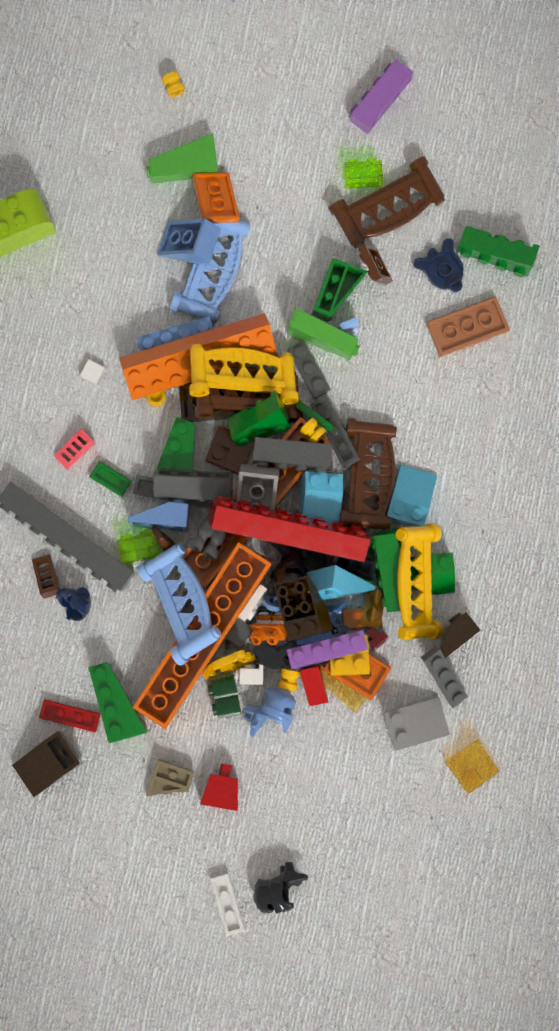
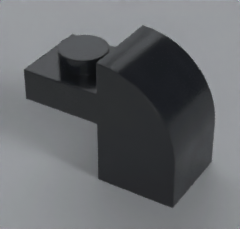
M335 556L332 566L336 565L351 574H356L369 581L373 580L377 569L375 560L368 557L365 558V562Z
M265 641L253 649V653L265 667L280 669L286 666L283 658L286 657L288 660L286 650L295 648L297 645L292 641L277 652L273 645Z

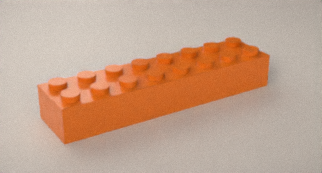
M265 313L126 355L120 357L119 360L131 398L136 400L191 383L190 349L193 344H201L204 350L207 351L236 347L258 350L274 356L278 355L270 323ZM209 360L213 370H219L223 367L222 361L217 360L215 362L214 360ZM227 362L229 368L241 367L239 362Z

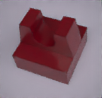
M373 627L367 631V635L371 639L368 645L373 652L388 640V635L384 631L378 634Z

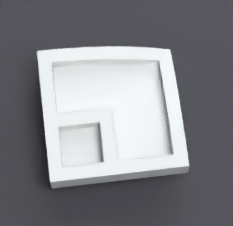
M261 584L238 616V619L245 623L248 620L251 621L257 610L263 606L264 597L271 596L267 588Z

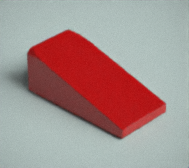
M321 665L301 668L300 674L309 706L328 703Z

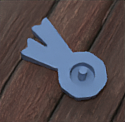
M273 587L272 595L264 597L263 606L267 610L279 612L281 610L275 587Z

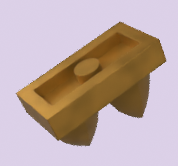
M379 587L368 591L366 594L361 625L380 629L384 608L382 604L384 593Z

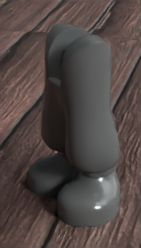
M208 515L198 527L197 537L187 539L185 545L194 551L201 552L205 541L209 538L210 541L202 554L208 559L217 562L220 558L217 547L223 544L227 532L211 529Z

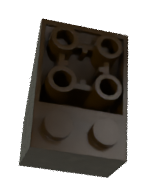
M309 575L274 583L288 641L319 635L333 630L328 609Z
M57 731L12 766L32 796L36 797L83 763L63 733Z

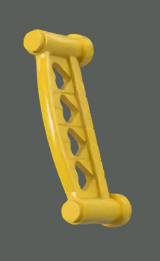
M193 344L190 349L192 384L189 386L190 395L194 397L207 396L209 388L263 393L276 391L277 394H280L283 404H296L299 402V393L296 391L294 358L291 353H283L278 358L262 351L236 347L207 351L204 350L203 345ZM209 360H214L215 362L217 360L222 361L223 367L218 375L209 364ZM228 361L241 364V369L236 377L228 367ZM245 363L258 365L259 370L254 378L246 369ZM263 365L268 367L273 365L276 367L277 371L272 379L269 378L263 369Z
M427 523L424 526L401 527L396 531V538L401 541L397 589L403 626L398 629L397 633L398 637L402 640L438 639L443 634L442 623L439 620H432L431 542L439 541L442 534L440 526L436 523ZM411 546L418 551V555L413 561L410 560ZM411 566L419 571V574L413 581H411ZM412 585L419 590V594L413 600H411ZM412 605L417 607L420 611V613L413 620L411 618Z

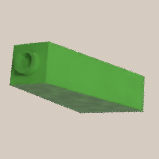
M213 134L206 135L149 159V166H146L147 178L151 177L152 184L192 179L193 173H218Z
M295 309L288 325L289 336L348 360H351L352 355H357L360 348L357 345L358 338L299 309Z

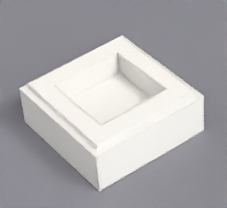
M88 359L79 376L97 385L105 371V367Z

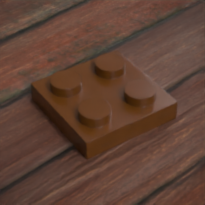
M365 244L358 248L361 253L359 257L369 269L367 271L368 275L373 281L383 284L393 281L377 248Z

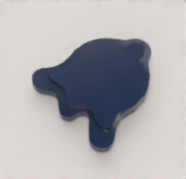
M451 238L444 240L441 252L431 248L425 258L414 260V268L423 271L431 284L436 288L451 290L452 292H459L462 289L464 267L462 261L454 252V242Z
M347 625L336 627L337 632L330 630L323 634L296 639L295 643L296 645H307L346 634L349 628Z

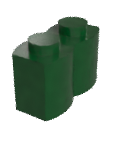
M234 675L211 680V685H208L210 696H214L215 704H212L214 716L217 715L218 719L242 715Z

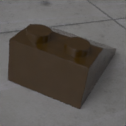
M192 383L179 386L181 419L190 422L225 420L240 412V410L214 409L213 417H195L197 397L190 395L189 386ZM218 389L221 395H223L226 390ZM236 390L238 395L241 396V391Z
M459 612L448 620L450 624L446 627L437 646L445 658L481 631L467 612L464 614Z

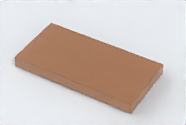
M496 296L426 322L440 358L510 331Z

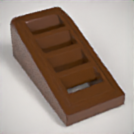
M152 526L151 529L163 552L176 544L158 527Z
M48 554L32 559L40 595L44 599L55 596L60 590V585L51 555ZM45 563H48V564H49L48 566H45V567H41V568L38 567L39 565H42V564H45ZM49 570H50V573H47V574H44V575H41V574H40V573H43V572H46V571H49ZM52 578L51 581L43 583V580Z

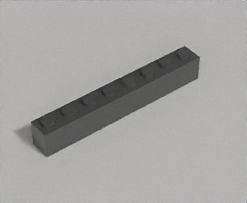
M11 481L0 494L1 509L7 513L12 511L16 514L14 518L20 523L24 524L27 522L31 525L29 529L38 536L40 533L46 536L45 541L53 547L58 545L62 548L60 551L68 558L73 556L77 559L75 562L84 570L88 567L93 571L91 573L92 576L99 581L103 578L108 582L106 586L114 592L117 590L122 592L134 577L135 573Z

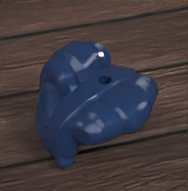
M80 587L77 590L64 588L56 593V599L62 607H67V620L81 621L89 614L91 597L86 588Z

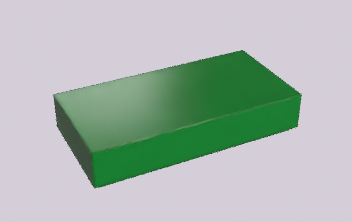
M299 401L296 406L308 417L314 418L317 424L324 427L327 431H331L334 427L303 402Z
M101 461L98 462L89 476L121 498L132 483L131 480Z

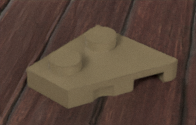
M158 759L146 796L189 791L195 771Z

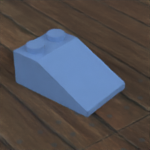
M207 219L168 221L157 255L195 264L210 263L221 229Z
M184 500L167 502L128 517V523L131 527L152 528L155 525L161 530L188 532L189 504H185Z

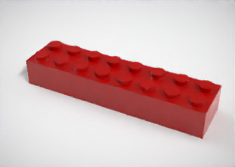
M225 496L213 498L208 518L211 529L365 562L370 538L360 526L351 525V527L344 526V523L338 521L329 523L320 517H314V519L306 518L307 515L288 514V511L279 508L274 511L270 510L268 506L257 504L256 507L243 500H238V502L230 501L231 499Z

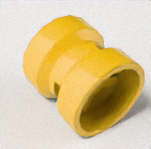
M176 71L162 77V82L167 87L166 91L170 98L177 97L185 92L184 84L180 82V75Z
M311 418L301 428L300 432L303 435H307L311 443H317L326 434L327 430L324 427H320L317 421Z
M282 667L280 672L282 676L281 680L278 681L277 687L297 691L298 685L296 681L300 676V671Z

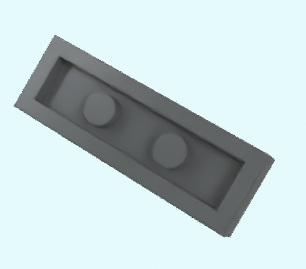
M304 341L287 349V352L292 354L294 365L313 399L331 391Z

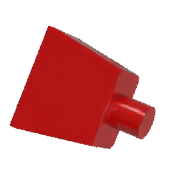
M221 764L219 775L210 774L200 805L234 811L238 810V778L230 777L232 765Z

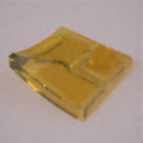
M478 739L445 761L467 794L500 772Z

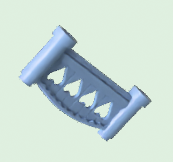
M239 220L238 223H213L221 229L218 237L231 235L234 238L230 242V249H224L219 241L216 242L213 255L222 252L226 253L228 257L224 260L225 265L222 267L218 266L213 258H211L210 263H194L183 294L175 292L170 310L176 312L180 310L201 318L209 316L212 322H218L221 313L218 310V306L234 282L241 259L242 237L244 235L248 236L251 227L248 222ZM218 269L222 274L218 277L219 282L213 284L204 272ZM214 287L216 291L212 294L213 299L207 301L198 290Z
M181 543L173 545L149 562H143L137 566V571L145 582L153 580L178 642V645L171 648L170 652L174 661L180 666L188 662L191 656L217 641L221 636L220 630L216 626H211L206 595L196 574L183 559L186 549ZM178 566V572L181 574L180 579L167 580L173 567ZM184 582V588L188 591L187 595L184 597L174 596L180 583ZM191 599V605L195 608L193 613H180L186 601ZM198 615V621L202 625L199 630H187L194 616Z

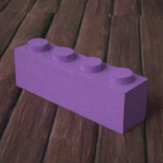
M397 59L392 64L389 63L384 69L383 76H378L372 85L374 87L363 94L361 103L359 105L355 104L351 109L350 122L368 134L410 83L414 72Z
M361 630L286 650L290 668L294 670L367 651L368 647L364 632Z

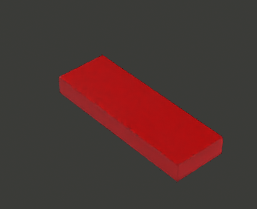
M44 699L39 718L96 732L101 713Z

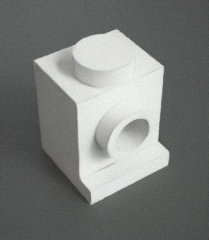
M244 665V669H236V681H239L240 685H263V665H259V669H255L256 665Z

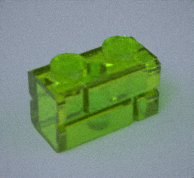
M368 158L366 161L359 162L358 159H350L344 162L345 189L382 187V160Z
M151 530L139 532L140 535L132 537V534L123 535L120 540H117L123 564L155 558L160 555L157 539L154 533H151Z

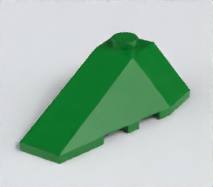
M453 552L431 554V592L434 595L455 593ZM411 566V581H413L419 574V571ZM376 569V581L379 582V577H381L380 570ZM413 585L411 586L412 590L418 591L416 587H414Z

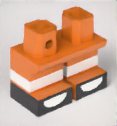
M258 610L255 615L257 618L256 623L250 625L252 630L250 639L252 643L260 645L263 640H266L270 645H277L279 641H286L288 637L281 611Z

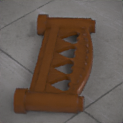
M425 156L416 159L409 165L412 170L411 173L350 205H347L345 200L341 199L328 207L331 215L336 217L351 246L357 249L364 244L363 240L365 238L391 232L413 220L431 203L438 206L445 201V195L429 169V162ZM410 187L423 193L424 198L422 200L418 199L416 203H411ZM394 196L407 202L408 207L401 208L399 212L394 211ZM378 204L390 210L392 215L385 217L384 220H379L377 218ZM362 213L373 218L376 222L375 225H369L367 229H363L361 227Z
M241 367L230 368L235 377ZM246 367L254 378L259 369ZM221 369L214 371L218 375ZM265 370L269 378L272 379L275 373ZM295 372L296 391L299 393L298 376ZM209 388L207 396L197 397L195 417H213L214 409L242 411L247 408L249 410L256 406L258 400L264 401L271 397V394L261 392L257 398L255 393L251 391H243L242 395L239 396L236 390L226 389L224 394L221 395L217 388ZM297 403L291 405L283 404L287 410L290 423H296L300 417L303 418V412L297 408Z
M348 417L346 431L349 437H354L353 444L361 460L351 465L348 509L341 508L340 522L344 523V526L356 525L362 528L389 529L391 518L386 516V512L393 495L396 471L391 439L396 438L397 427L391 424L356 421V418ZM377 441L382 442V455H376L367 446ZM379 459L382 462L380 466L381 473L376 474L365 465ZM377 477L380 479V484H378L380 491L374 492L364 483ZM372 496H377L379 498V502H377L379 508L378 510H372L362 501Z

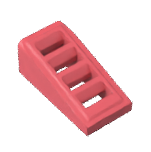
M80 429L54 457L68 470L95 443ZM80 438L86 442L85 446L79 441ZM74 443L81 448L80 451L73 446ZM69 448L76 454L74 457L67 451ZM64 453L70 459L69 462L62 457Z

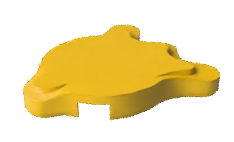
M245 650L236 651L211 663L202 673L203 678L209 679L217 676L216 671L227 674L244 665L256 662L257 657L256 655H251V652H245Z

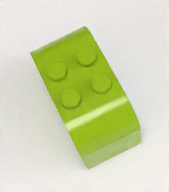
M23 190L0 200V257L56 233L38 190Z

